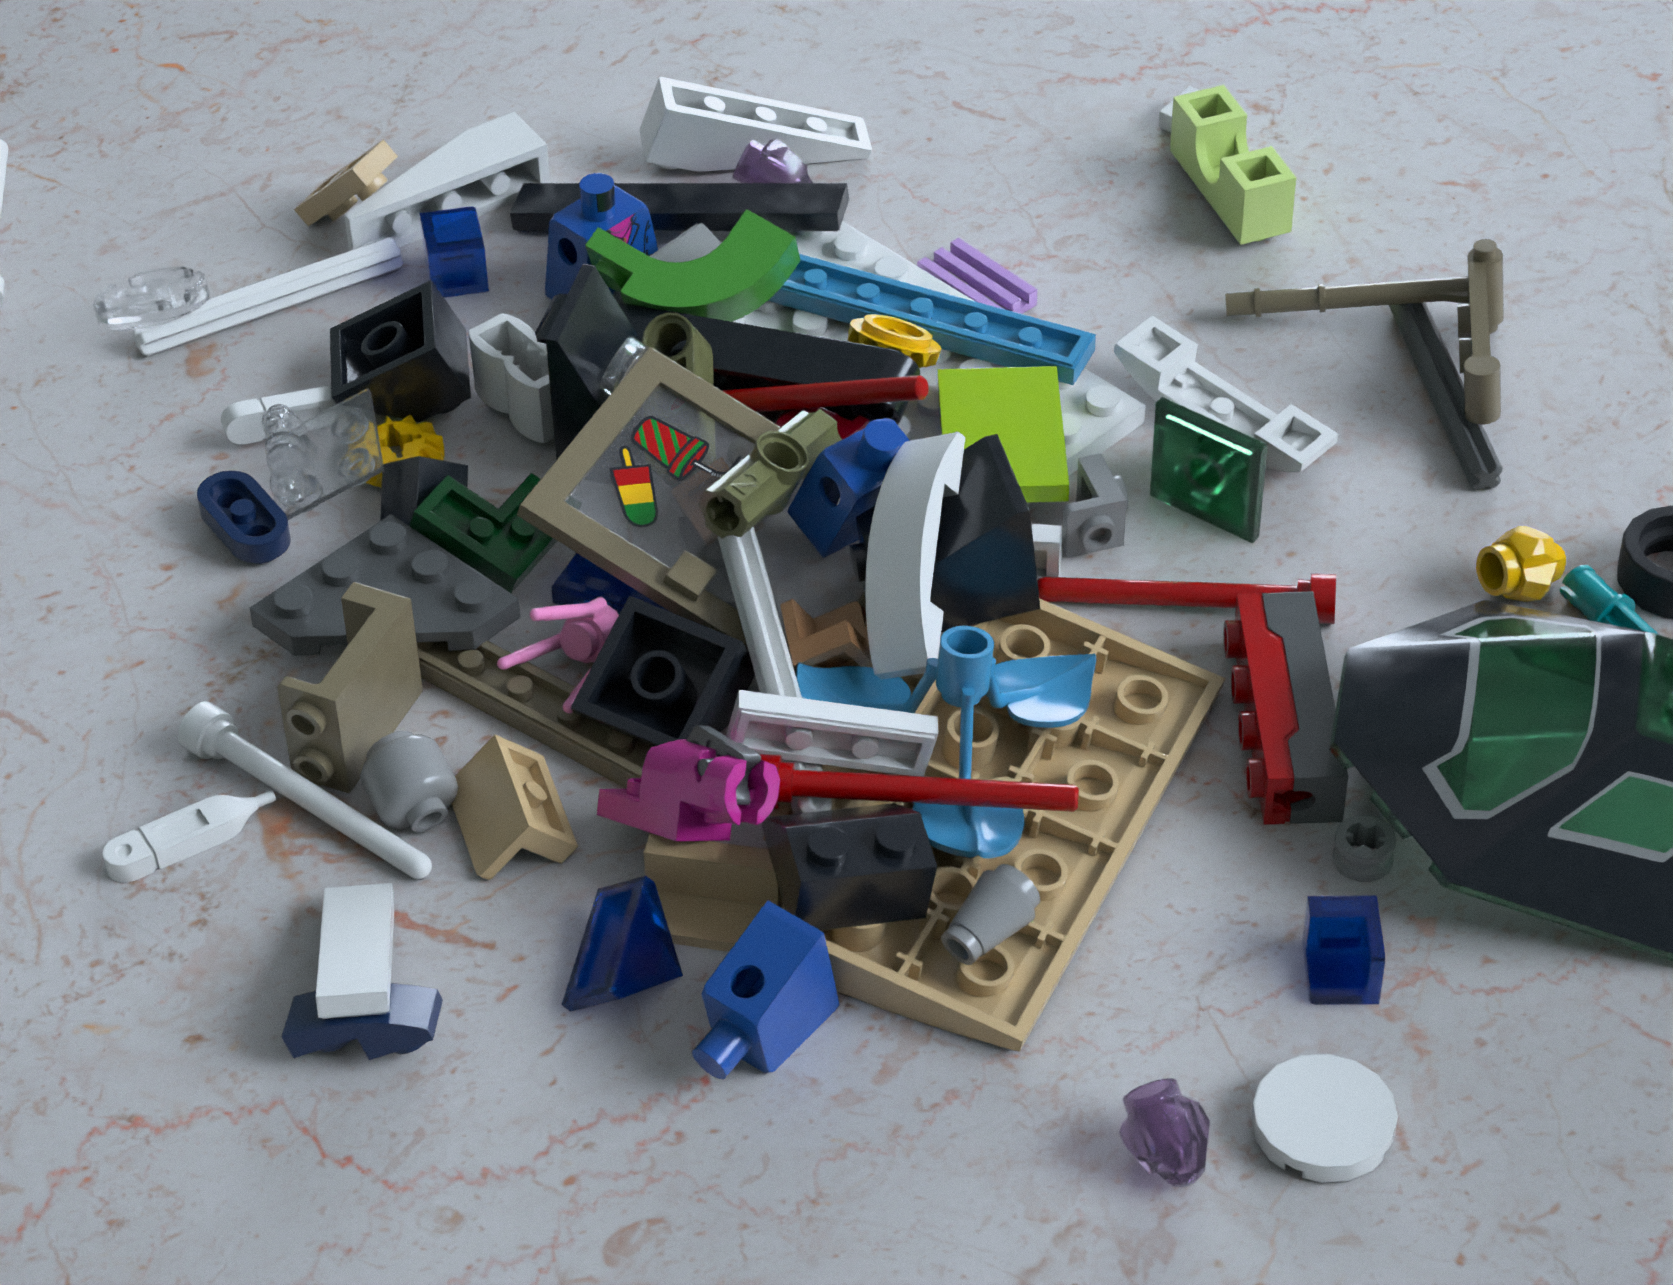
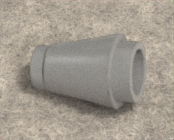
M1007 864L999 865L994 871H984L950 923L949 928L942 935L941 939L944 947L961 963L972 965L979 957L985 955L1034 920V909L1040 903V895L1037 888L1024 873Z

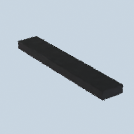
M523 183L510 211L513 230L549 231V222L553 215L580 199L579 183ZM614 183L615 186L642 201L647 206L654 231H686L696 223L700 224L701 222L710 231H731L746 209L785 231H838L849 203L847 183Z

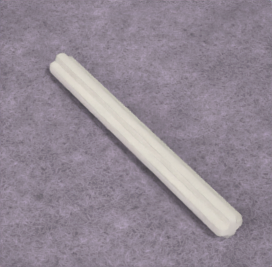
M754 527L741 538L732 535L721 539L717 536L760 693L802 698ZM782 759V762H793L797 770L823 771L821 764ZM793 797V802L790 803L793 814L827 811L832 808V802L829 798Z

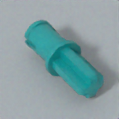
M1589 565L1577 566L1564 577L1562 583L1565 586L1560 587L1559 590L1561 596L1580 610L1588 620L1659 635L1635 613L1636 605L1634 600L1626 594H1618ZM1643 635V642L1666 649V642ZM1642 651L1641 666L1648 667L1653 665L1660 656Z

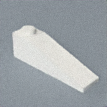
M659 77L639 129L646 162L654 163L659 167L669 170L680 168L695 172L859 160L868 159L872 151L863 118Z
M516 112L465 130L344 214L349 251L384 238H392L398 247H402L513 204L523 183H550L547 144Z

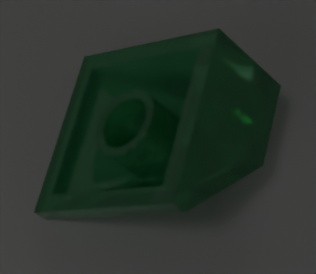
M1161 397L1155 403L1150 496L1254 543L1260 534L1268 444Z

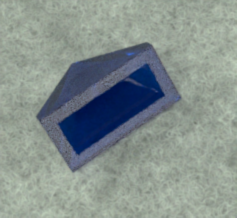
M645 875L597 890L561 1004L570 1012L619 1000L683 976L656 884Z

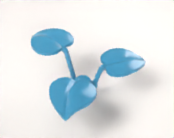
M956 626L942 634L938 659H927L926 671L912 694L909 686L901 677L880 679L874 675L872 667L844 666L818 668L798 663L796 678L802 698L908 713L916 712L936 680V687L941 692L943 700L952 706L961 707L959 778L971 779L974 705L981 700V697L986 695L991 706L994 708L1006 707L1013 720L1027 726L1054 728L1070 725L1078 721L1089 707L1096 655L1093 653L1010 660L996 664V659L993 658L994 640L986 631L973 626ZM914 803L912 809L920 812L931 846L962 857L973 858L980 856L981 858H997L1006 855L1016 847L1024 830L1023 809Z

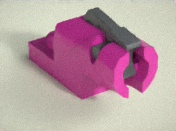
M695 726L688 739L671 741L650 748L642 768L641 778L627 779L626 789H599L597 815L673 841H730L732 823L739 826L740 822L758 825L773 811L778 800L780 778L776 766L761 760L759 753L740 742L733 741L710 726Z

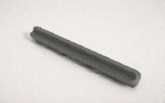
M1426 302L1389 305L1469 484L1477 490L1487 486L1495 488L1501 482L1499 475L1503 470L1502 465L1483 425L1472 423L1465 417L1464 384Z

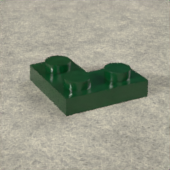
M533 473L529 474L499 509L447 475L414 511L409 524L411 528L511 594L557 542L551 536L517 516L520 504L541 480ZM568 497L565 502L580 511L581 505Z

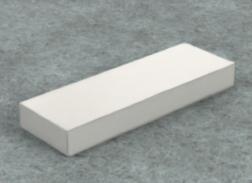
M739 690L726 736L735 742L744 744L759 754L781 755L784 760L907 776H924L939 733L938 716Z
M393 883L324 888L316 985L318 1018L329 1019L390 1013L395 909Z

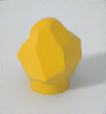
M1517 526L1505 532L1491 546L1482 548L1476 560L1479 582L1488 594L1493 596L1503 595L1505 598L1522 602L1541 600L1550 590L1551 584L1561 578L1566 566L1565 552L1554 542L1553 538L1544 532L1528 526Z

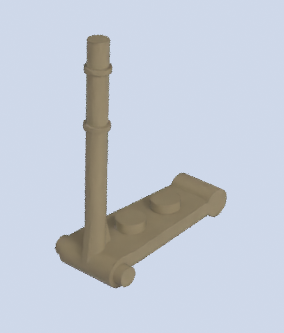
M1481 239L1474 243L1473 249L1469 251L1467 256L1468 276L1325 287L1324 284H1318V287L1268 291H1260V288H1256L1254 292L1225 293L1227 316L1256 314V317H1262V314L1309 310H1319L1321 313L1325 312V309L1439 301L1462 303L1457 304L1459 366L1460 373H1464L1465 417L1472 423L1482 425L1493 423L1500 418L1501 364L1497 358L1491 356L1490 333L1498 329V325L1504 318L1503 253L1497 248V244L1493 240Z

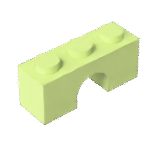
M1224 85L1173 97L1170 151L1239 244L1262 241L1266 238L1291 232L1296 177L1272 146L1249 152L1246 139L1247 114Z

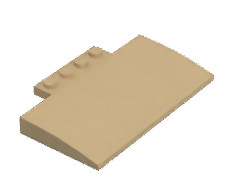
M1040 598V609L971 626L986 631L993 638V658L996 659V664L1017 659L1095 653L1096 666L1089 707L1078 721L1070 725L1054 728L1032 727L1013 720L1006 707H992L989 698L984 695L974 705L971 779L1076 785L1079 788L1078 809L1075 812L1023 809L1024 830L1020 841L1012 851L997 858H981L980 856L973 858L962 857L931 846L937 864V871L926 918L821 930L825 935L837 992L954 1034L1018 1052L1021 1051L1218 698L1225 682V678ZM924 673L901 677L909 686L911 694ZM935 680L915 712L916 714L938 716L939 734L924 776L959 778L961 707L952 706L943 700L941 692L936 687ZM821 764L823 771L899 775ZM831 799L832 808L830 810L891 803L913 809L914 803ZM780 803L779 808L774 809L770 817L793 814L791 804ZM1001 864L1017 868L1032 881L1040 895V903L1034 909V920L985 955L979 957L972 965L961 963L946 950L942 943V935L949 928L950 923L984 871H994Z

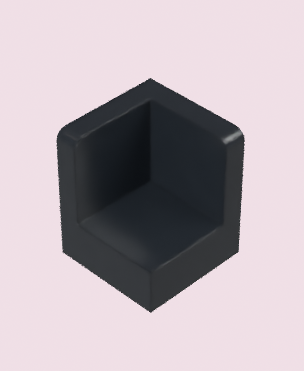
M421 456L382 464L380 521L392 514L409 525L414 511L447 475L467 487L468 465Z

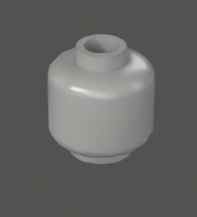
M398 731L374 743L367 752V760L363 765L360 780L383 824L397 830L411 827L414 832H424L443 822L448 815L447 808L455 800L459 787L456 777L437 742L422 734L413 735L409 731Z

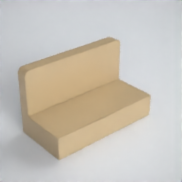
M495 734L455 775L459 788L452 807L478 876L491 880L521 848L560 864L578 848L543 755Z
M649 833L643 852L646 891L635 922L637 938L729 952L768 900L782 907L783 901L768 849L714 841H673Z

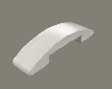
M1154 316L1149 317L1115 343L1114 353L1136 382L1161 407L1194 433L1236 457L1266 468L1300 473L1337 443L1338 433L1294 405L1290 404L1282 412L1276 414L1196 363L1195 358L1198 344Z
M960 432L904 442L893 458L880 488L868 542L865 583L870 655L874 675L880 679L923 674L926 671L927 659H938L944 611L930 602L942 500L943 497L958 495L965 445V436Z

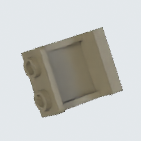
M353 582L341 597L348 646L323 680L318 684H312L285 676L277 686L291 769L317 786L323 785L349 794L360 780L363 765L367 760L368 750L378 740L396 730L423 692L411 598L357 582Z

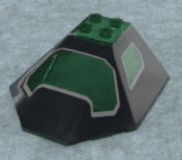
M1482 600L1348 648L1343 661L1329 750L1345 770L1355 767L1373 788L1374 792L1370 800L1401 838L1406 839L1412 836L1433 861L1428 870L1442 887L1673 961V639L1656 633Z

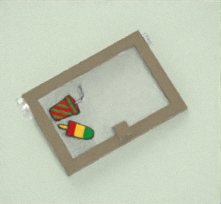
M630 337L617 351L602 377L600 389L610 396L520 504L517 516L670 612L738 639L744 643L748 650L718 537L705 527V518L698 503L707 488L751 453L761 434L767 431H778L781 427L652 347H648L634 337ZM799 488L792 494L783 512L776 515H767L754 526L788 649L789 644L780 604L794 599L812 618H816L853 601H858L866 611L863 584L866 581L858 582L856 579L849 545L823 558L787 513Z

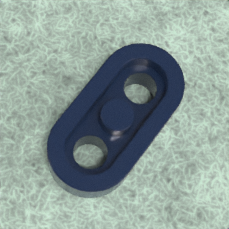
M222 471L207 477L201 482L197 489L201 517L236 558L249 563L262 564L270 562L286 552L291 542L288 518L285 512L251 475L241 471Z

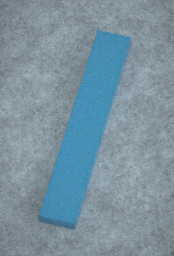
M799 254L801 261L779 291L768 300L849 324L851 320L864 318L865 315L869 314L898 318L927 330L931 333L932 339L941 346V349L1005 367L1057 366L1058 381L1070 385L1075 384L1095 351L1096 334L802 254Z

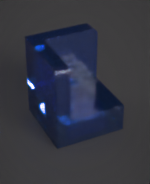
M469 206L419 213L429 281H433L442 296L446 298L489 292L485 246L476 208Z
M1377 895L1307 896L1302 945L1309 1001L1314 1005L1379 1004L1385 968V950Z

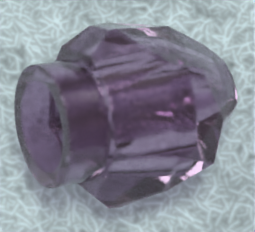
M777 138L769 140L766 145L751 139L732 176L733 179L740 183H813L808 176V167L786 144Z
M1173 1078L1152 1081L1127 1093L1122 1101L1128 1117L1122 1123L1119 1131L1126 1148L1148 1174L1157 1173L1174 1187H1187L1194 1184L1206 1169V1152L1210 1120L1200 1103L1192 1097L1182 1095L1177 1080Z

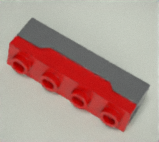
M1309 591L1262 593V595H1258V593L1237 594L1235 620L1224 621L1223 643L1226 659L1236 658L1237 665H1232L1231 667L1233 704L1244 705V711H1240L1238 716L1241 751L1251 750L1252 758H1248L1246 761L1248 798H1259L1263 825L1285 824V822H1290V824L1342 822L1348 784V771L1345 755L1334 743L1337 713L1314 593Z

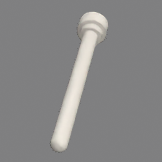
M204 701L198 703L183 718L178 730L179 744L201 759L213 758L218 760L226 758L414 879H423L431 872L432 862L426 854L238 736V728L234 725L232 716L211 702Z

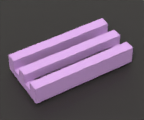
M960 238L950 242V252L943 247L934 252V261L927 257L917 261L919 268L975 302L1020 314L1037 305V289Z

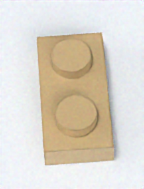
M384 139L322 182L294 211L308 227L326 214L332 221H335L358 201L355 194L361 201H364L387 182L388 179L382 171L398 156Z

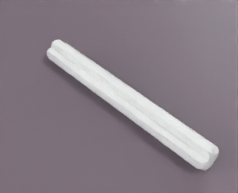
M384 238L137 323L133 327L136 346L143 356H151L399 270L403 265L400 249L392 238Z

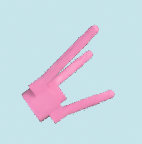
M598 597L588 603L534 608L529 614L530 619L533 621L567 619L562 631L552 637L499 658L497 666L499 669L505 670L560 648L573 660L584 663L595 662L619 614L607 605L603 597ZM589 671L585 674V676L581 679V681L571 692L570 696L564 702L562 706L564 712H573L571 710V706L578 692L580 691Z

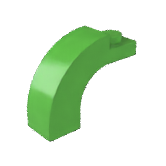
M748 209L745 210L729 235L716 249L703 257L691 261L665 262L654 259L599 227L585 244L591 264L596 267L609 288L620 291L625 304L731 322L743 318L766 303L779 291L801 261L795 236Z

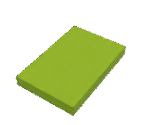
M1057 366L937 369L941 435L960 432L965 436L964 449L985 436L998 434L1027 503L1069 501L1070 485Z

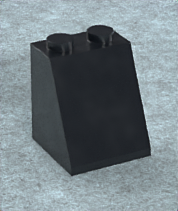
M998 434L985 436L964 449L958 495L943 497L930 596V602L944 611L941 632L956 626H971L1040 609L1030 509ZM875 506L856 517L859 543L849 545L851 561L858 582L866 581L868 542ZM863 584L864 595L866 600L865 584Z

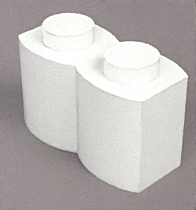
M504 313L468 330L474 385L479 398L491 408L509 414L513 426L525 437L540 443L552 440L554 438L546 344L537 342L534 331L525 322Z

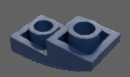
M391 983L390 1013L322 1019L318 1018L315 990L293 997L281 1037L293 1058L319 1050L321 1052H332L344 1047L354 1039H358L369 1060L394 1052L396 1054H407L419 1049L426 1042L433 1041L443 999L439 991L434 988Z

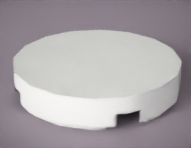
M1332 1054L1300 1055L1276 1065L1260 1081L1253 1101L1251 1119L1255 1141L1271 1162L1284 1170L1285 1164L1293 1169L1303 1171L1302 1178L1323 1183L1350 1181L1373 1171L1384 1160L1385 1152L1392 1146L1396 1133L1398 1114L1394 1095L1378 1074L1352 1059Z

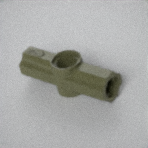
M821 409L812 413L801 411L778 431H767L761 434L751 453L702 494L698 506L703 512L705 527L721 539L732 535L741 538L765 516L783 512L792 494L802 485L817 456L825 448L842 440L837 431V421Z

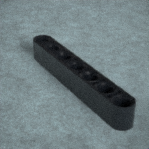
M558 294L552 298L535 331L537 342L546 344V337L568 294ZM617 302L641 341L644 330L655 317L664 313H678ZM678 313L686 317L711 345L713 353V386L720 390L920 375V369L915 361L904 353L893 349ZM686 340L676 344L671 350L669 357L677 355L682 351ZM909 401L823 408L835 412L850 421H853L860 415L868 419L869 422L888 418L894 420L898 425Z

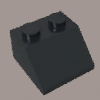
M432 280L330 328L331 398L337 406L400 419L411 415L415 422H421L438 413H448L457 408L463 401L471 398L466 328Z
M629 595L578 692L571 710L578 715L655 747L671 741L688 739L695 726H710L718 732H722L729 726L738 691H747L755 677V672L750 654L742 641Z
M891 803L767 817L762 822L764 837L784 908L787 912L820 931L926 918L937 864L920 812Z

